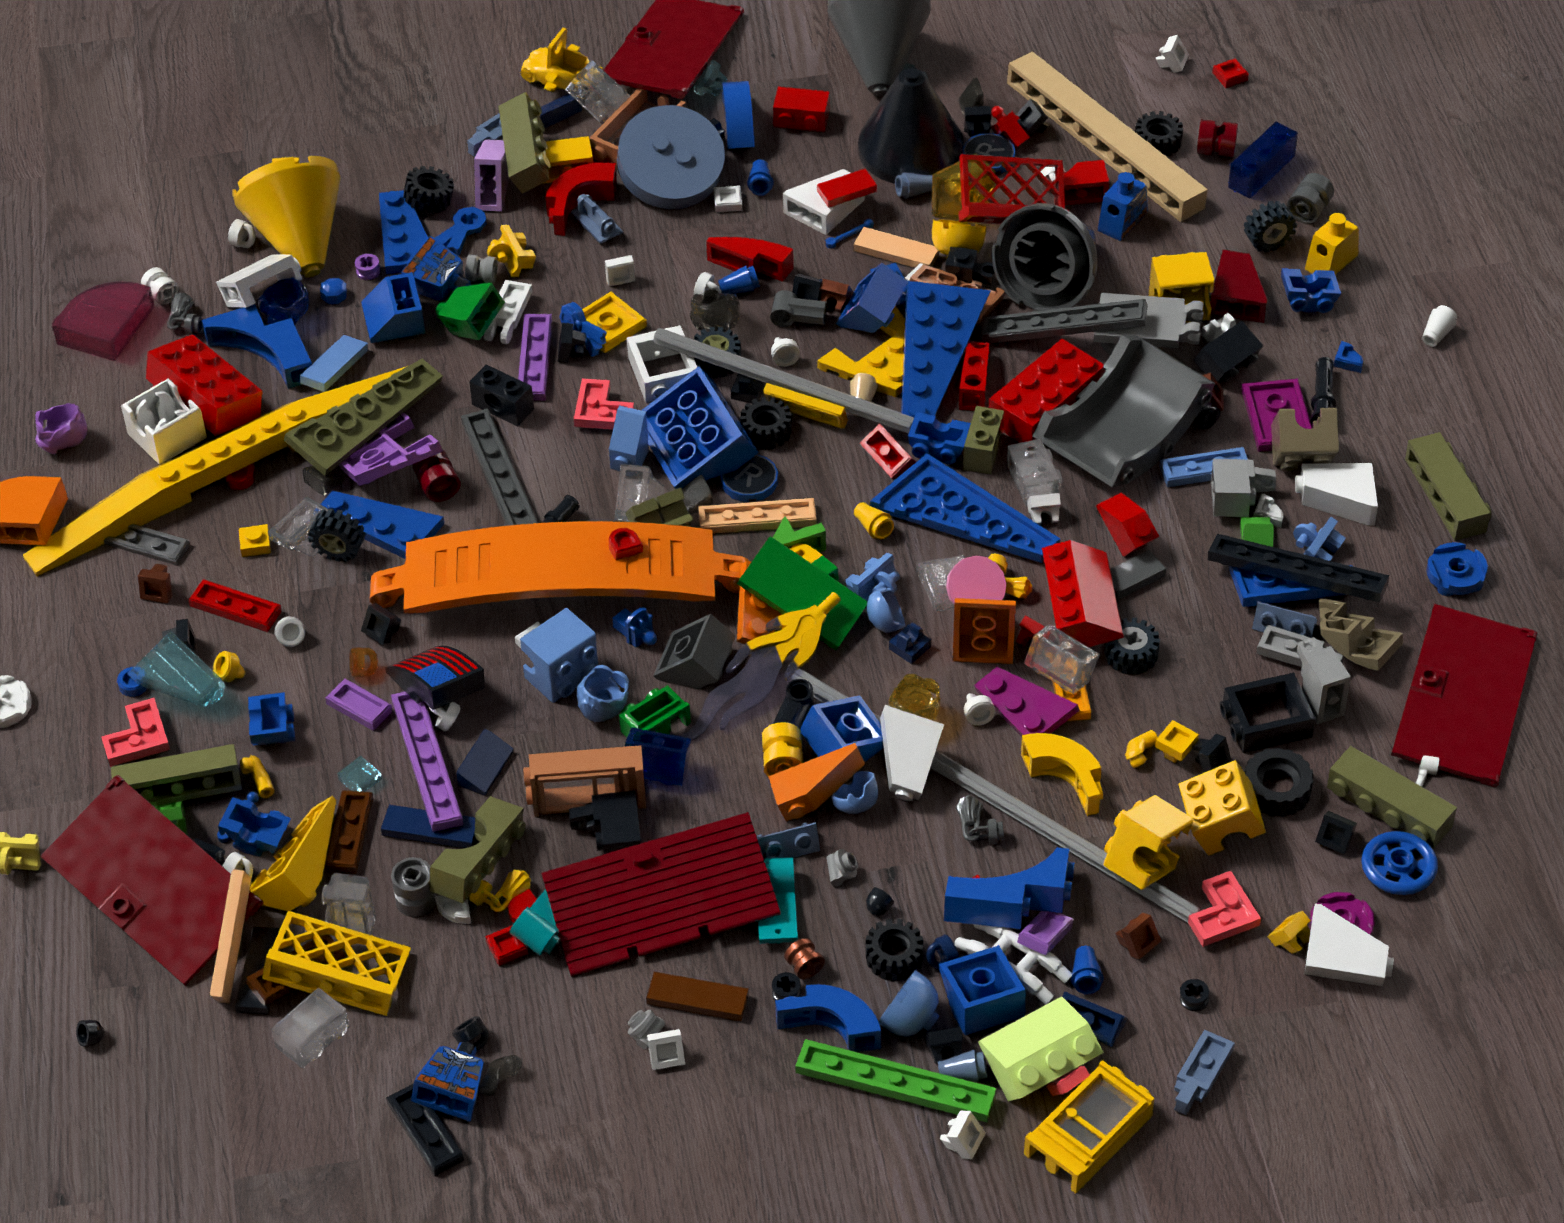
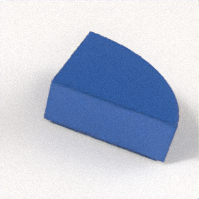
M1341 341L1334 360V367L1361 373L1362 356L1354 350V346Z

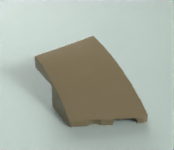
M1322 598L1319 600L1321 635L1335 650L1354 663L1379 671L1403 645V633L1376 629L1373 617L1347 613L1346 602Z

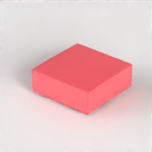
M1081 1065L1048 1083L1046 1087L1052 1096L1065 1094L1084 1081L1090 1074L1086 1067Z

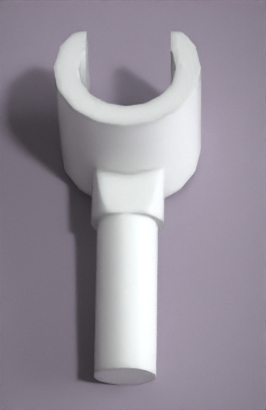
M1422 757L1416 784L1423 787L1427 774H1437L1439 757Z

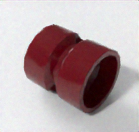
M1201 119L1197 154L1212 155L1214 152H1217L1219 156L1234 158L1238 123L1223 122L1221 125H1217L1216 121Z
M445 450L412 464V468L429 500L433 502L446 501L459 491L461 481L452 467Z

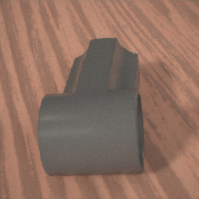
M781 290L775 294L770 320L779 327H788L794 322L825 325L827 302L799 299L795 293Z

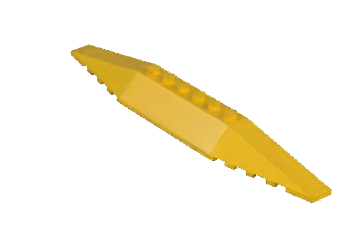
M406 367L290 402L138 475L52 534L46 546L36 545L23 554L24 560L35 575L39 576L103 545V540L108 536L115 538L129 530L128 526L131 524L142 526L191 502L190 493L287 446L294 452L295 450L284 441L287 432L312 418L318 419L327 414V410L332 407H339L349 402L350 398L358 393L361 395L369 391L374 384L390 378L391 375Z

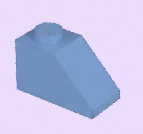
M619 405L609 446L610 469L638 475L649 452L647 415L645 411Z

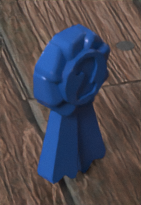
M476 207L460 209L453 217L454 226L435 237V239L445 247L447 246L456 255H460L466 237L474 233H480L486 226L484 211Z
M575 302L563 305L559 315L561 324L562 322L573 324V330L586 333L585 346L590 356L599 355V349H602V345L606 343L605 336L607 332L586 321L583 310Z

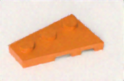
M746 560L741 564L740 578L752 561ZM741 586L739 590L737 642L746 645L747 642L757 637L775 632L778 625L777 617L782 614Z

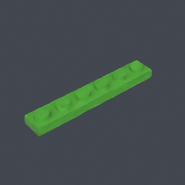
M807 1039L804 1041L795 1065L797 1074L956 1115L960 1111H971L977 1120L988 1122L996 1097V1088Z

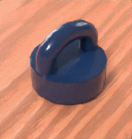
M946 934L934 939V943L928 947L926 953L928 963L935 969H939L940 963L960 958L955 944ZM936 950L941 958L940 961L935 959L934 954Z

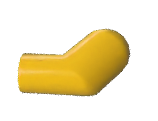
M1149 730L1129 741L1125 757L1126 760L1129 759L1132 767L1136 768L1146 763L1147 759L1143 752L1154 746L1158 738L1153 730Z
M250 755L249 758L243 757L240 760L241 772L243 774L252 773L260 797H271L275 792L274 787L261 760L255 755Z

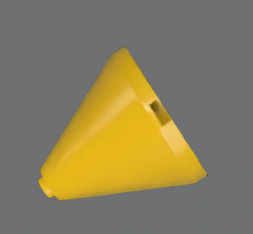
M308 156L309 163L295 164L294 157L269 163L248 173L238 181L239 190L237 192L236 189L232 191L237 209L280 254L292 255L298 260L302 270L300 274L305 275V277L318 275L325 265L339 190L340 174L337 164L333 160L321 156Z

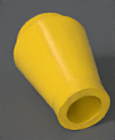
M861 502L855 507L854 516L861 522L872 538L885 539L892 533L894 522L890 514L869 506L865 502Z

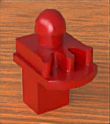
M994 106L992 108V116L998 121L991 127L995 132L994 134L1003 132L1015 148L1030 138L1018 123L1019 116H1016L1013 111L1006 115L1002 107Z

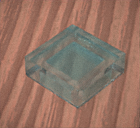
M359 756L337 773L338 780L351 791L365 792L382 779L381 772L362 756Z

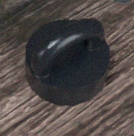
M477 1016L460 1024L454 1029L452 1034L458 1044L468 1042L481 1034L480 1039L472 1044L477 1051L483 1048L489 1039V1032L481 1018Z

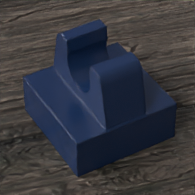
M913 622L910 625L908 624L889 641V650L910 664L914 663L931 648V639L925 636L923 629Z

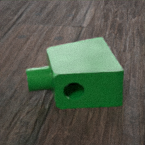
M492 283L462 286L453 291L447 302H441L437 305L436 314L452 335L480 340L505 304V301Z

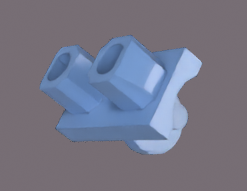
M1333 517L1328 519L1318 533L1315 530L1317 527L1314 523L1299 524L1293 532L1296 546L1299 548L1308 547L1303 553L1304 555L1331 561L1333 556L1322 549L1321 546L1323 545L1335 554L1346 538L1334 529L1338 521Z
M886 553L880 559L873 557L865 563V572L860 576L852 574L846 579L847 588L868 601L870 594L881 588H891L895 593L897 591L895 582L900 579V575L894 567V556Z

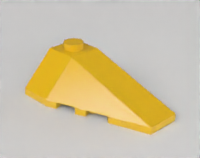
M333 796L314 806L291 833L293 839L274 854L273 857L277 861L271 865L268 871L266 869L261 870L251 884L250 891L263 900L264 906L291 911L300 905L303 907L307 906L317 896L315 890L322 880L336 806V799Z

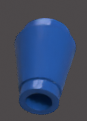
M758 159L752 164L747 186L755 195H766L772 189L774 182L768 163L765 160Z
M744 266L718 280L722 296L754 292L755 288L760 287L754 266L748 268Z
M1081 946L1075 952L1071 982L1078 992L1092 994L1100 989L1104 977L1095 950L1090 946Z

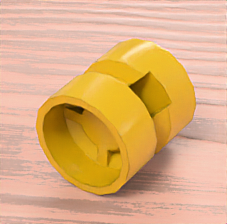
M781 722L771 724L762 732V746L764 752V773L767 777L803 763L801 730L797 726Z

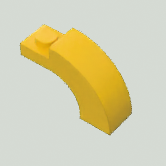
M1048 733L1022 735L1021 756L1030 777L1051 775L1066 780L1075 789L1086 815L1099 813L1100 800L1103 799V790L1100 784L1101 766L1094 755L1081 744L1063 736Z

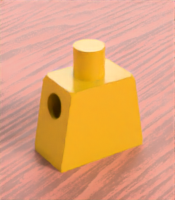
M1341 213L1331 214L1329 221L1316 231L1312 237L1305 270L1312 274L1315 270L1334 271L1336 275L1358 256L1359 228L1347 221L1345 215Z

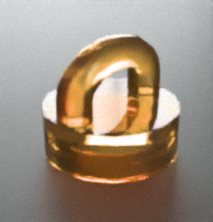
M351 648L349 652L351 676L364 677L374 674L378 665L375 651L371 648ZM364 655H368L370 657V666L368 669H365Z

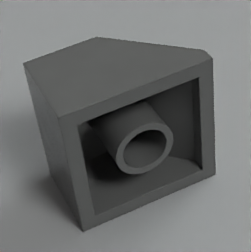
M712 614L673 631L653 677L660 681L695 689L716 683L723 674L722 668L732 652L731 646L736 635Z

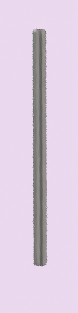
M658 328L654 334V343L764 383L773 384L843 406L846 412L909 433L914 420L912 416L662 328Z

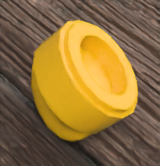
M222 651L219 653L213 665L214 676L220 681L231 682L235 678L241 679L245 675V670L240 664L238 655L232 652Z

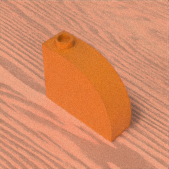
M23 476L0 482V543L46 546L68 501L61 477Z

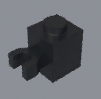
M950 247L945 271L955 274L957 280L972 283V280H978L983 284L992 285L993 275L995 274L992 262L977 263L978 250Z

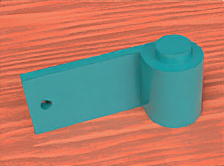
M793 857L764 859L781 915L758 921L759 944L798 941Z
M546 889L530 908L527 907L520 914L509 931L512 936L539 955H542L544 952L550 954L561 939L558 937L559 929L555 923Z

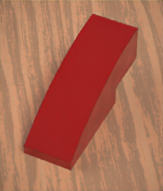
M709 237L706 241L707 261L732 271H736L744 266H747V268L754 266L756 275L762 273L783 282L794 269L793 249L778 243L744 237Z

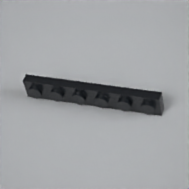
M1217 534L1208 550L1209 561L1379 603L1389 583V575L1222 534Z

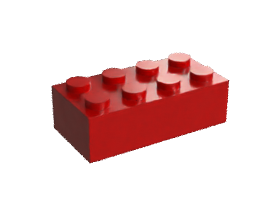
M193 334L147 352L146 379L155 385L169 378L178 387L179 395L188 408V401L192 400L201 409L204 426L214 436L260 417L263 391Z
M1060 339L989 398V408L1004 410L1003 432L1032 450L1040 443L1039 440L1032 436L1044 411L1056 409L1065 403L1071 406L1077 402L1076 396L1092 380L1097 383L1105 373L1104 364L1066 340Z

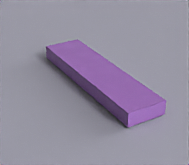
M524 314L518 380L532 386L533 401H546L552 314Z

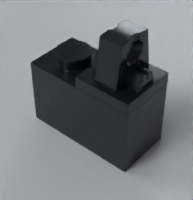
M635 791L592 795V803L569 809L571 830L595 831L597 851H603L604 854L641 844Z

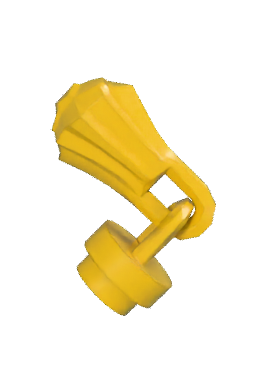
M991 554L988 558L996 562L1005 575L1008 568L1006 558L1000 554ZM1028 577L1005 578V593L1019 599H1025L1032 592L1033 586Z
M513 870L507 874L502 887L495 895L491 893L492 885L482 880L477 892L471 893L469 896L470 901L477 906L485 902L490 905L491 910L494 912H501L508 907L512 898L530 889L531 879L524 870ZM504 896L506 901L501 905L498 899Z

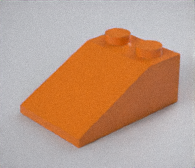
M955 598L953 661L1013 664L1016 601Z

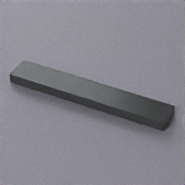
M1146 299L984 317L981 339L983 343L989 342L991 344L1142 327L1146 324L1148 304Z
M488 408L462 415V425L505 525L538 523Z

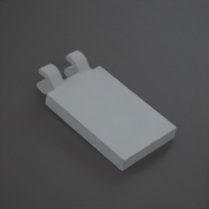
M1101 293L1099 304L1146 299L1148 304L1146 324L1142 327L1094 332V342L1117 344L1122 335H1136L1155 347L1178 348L1179 342L1199 344L1200 323L1203 320V302L1192 301L1185 305V299Z

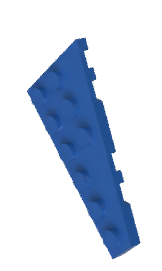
M908 281L901 413L915 417L916 412L936 416L991 290Z
M928 453L870 501V506L891 516L1040 563L1044 561L1042 548L1060 543L1059 537Z

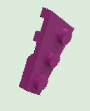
M999 667L993 669L974 685L975 690L980 695H985L992 700L995 711L1021 737L1022 735L1034 733L1051 734L1080 711L1078 704Z

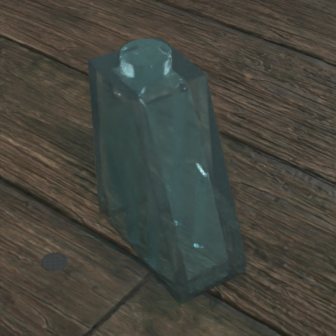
M172 631L127 673L138 685L202 707H206L209 703H216L223 696V689L226 687L223 680Z

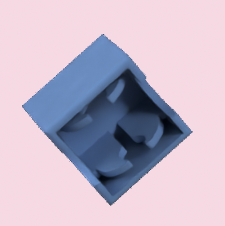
M565 608L520 638L521 650L531 659L534 665L532 668L526 664L523 665L524 677L552 703L561 697L565 698L571 695L582 679L598 665L595 632L568 608Z

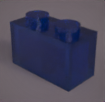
M631 727L625 747L641 745L644 779L660 781L666 785L676 784L682 786L688 771L692 739Z

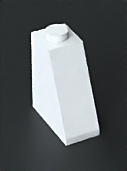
M842 169L786 190L783 193V212L827 235L865 200V196L830 208L827 207L817 192V184L851 173Z
M1372 463L1302 464L1301 474L1295 477L1296 493H1301L1302 505L1368 526H1375L1378 503Z
M885 705L880 721L889 791L895 792L897 798L905 801L919 800L944 724Z
M1315 904L1304 974L1383 986L1385 976L1391 977L1394 958L1388 957L1389 946L1325 906Z

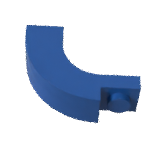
M749 81L722 83V101L725 110L728 149L755 147Z

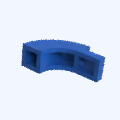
M812 984L806 985V996H789L784 999L775 1000L778 1029L806 1025H823L837 1031L844 1038L850 1051L861 1052L881 1049V1028L875 1014L863 1000L844 989L829 985Z

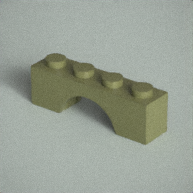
M490 796L475 814L474 838L479 843L464 849H445L430 866L429 891L460 903H464L471 893H476L481 881L486 875L492 874L500 858L506 857L516 839L519 840L523 836L526 823L523 822L524 808Z

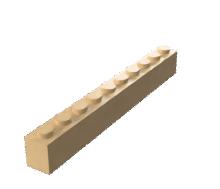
M1031 52L1009 63L1007 84L1027 100L1032 99L1036 101L1048 117L1118 173L1129 172L1134 175V179L1145 183L1147 186V196L1178 221L1182 222L1205 209L1207 188L1055 70L1045 60Z

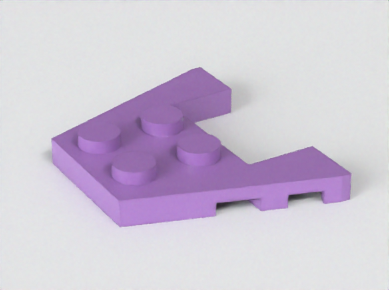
M402 413L395 419V423L381 430L378 436L365 443L339 466L341 470L360 486L369 484L377 478L442 452L443 449L439 441L430 434L405 449L394 441L395 438L415 428L410 417Z

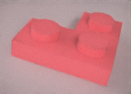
M582 378L574 415V427L613 430L619 405L634 409V402L608 401L610 380Z
M155 698L126 705L125 710L131 728L101 737L110 767L170 750Z
M1232 871L1202 881V890L1213 907L1196 912L1188 917V924L1202 947L1260 926L1261 917Z

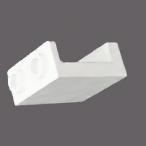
M272 254L216 283L227 307L247 308L256 303L249 289L250 287L276 275L279 282H298L302 280L300 274L302 270L298 260L292 255Z

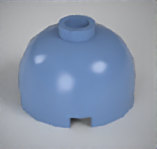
M915 970L880 1017L879 1024L888 1031L904 1037L916 1035L922 1028L929 1031L940 1016L935 1012L939 1003L936 988L924 975Z

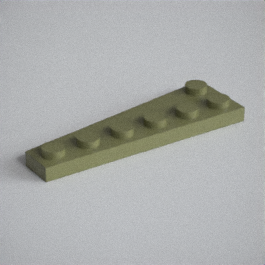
M422 358L391 375L390 378L374 384L369 391L361 395L359 393L350 398L349 402L339 407H332L327 410V414L318 419L312 418L285 434L284 441L326 476L440 384L443 375Z

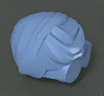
M597 665L577 686L578 707L583 715L593 722H601L612 719L621 713L627 703L629 678L621 671H613L608 666ZM618 685H619L620 687L624 688V692H621V690H620V688L618 687Z

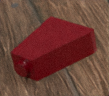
M1222 250L1214 289L1211 294V315L1224 317L1225 314L1229 313L1235 319L1264 323L1267 297L1250 254Z

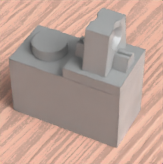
M1213 459L1211 473L1213 516L1249 517L1250 506H1255L1256 493L1275 491V470L1254 467V460Z
M1315 637L1298 642L1297 652L1302 662V691L1315 716L1316 724L1344 716L1351 676L1332 646L1323 648Z

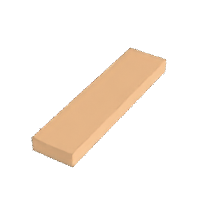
M814 498L698 506L700 528L713 530V534L778 529L784 517L788 519L792 528L817 524Z
M233 869L230 877L210 990L211 997L219 1003L230 1004L252 879L244 870Z

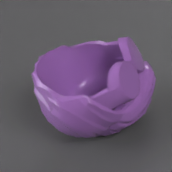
M67 403L51 407L45 411L40 410L36 412L37 435L35 440L37 445L46 452L55 455L58 450L75 447L85 439L88 431L87 423L77 405ZM47 419L46 427L43 429V422Z

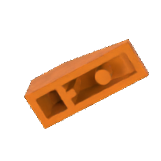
M856 743L768 776L777 806L786 822L801 818L805 814L815 811L865 765Z

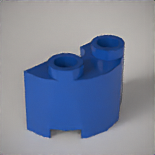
M1282 268V282L1293 311H1319L1320 313H1326L1333 309V303L1341 295L1334 271L1315 270L1313 274L1305 276L1301 274L1300 269Z
M916 412L908 434L912 454L921 459L928 453L940 462L949 465L954 464L957 457L963 451L971 423L952 419V422L944 424L939 422L934 415Z
M285 692L248 697L249 736L253 746L296 741L294 724L289 723L294 722L293 705L286 704Z
M233 797L218 825L221 836L226 833L234 840L232 846L246 854L261 856L263 851H270L273 854L291 818L279 811L261 813L257 811L258 807L253 802Z

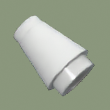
M1444 305L1438 306L1431 311L1422 336V341L1426 345L1435 347L1456 326L1457 315L1455 311Z

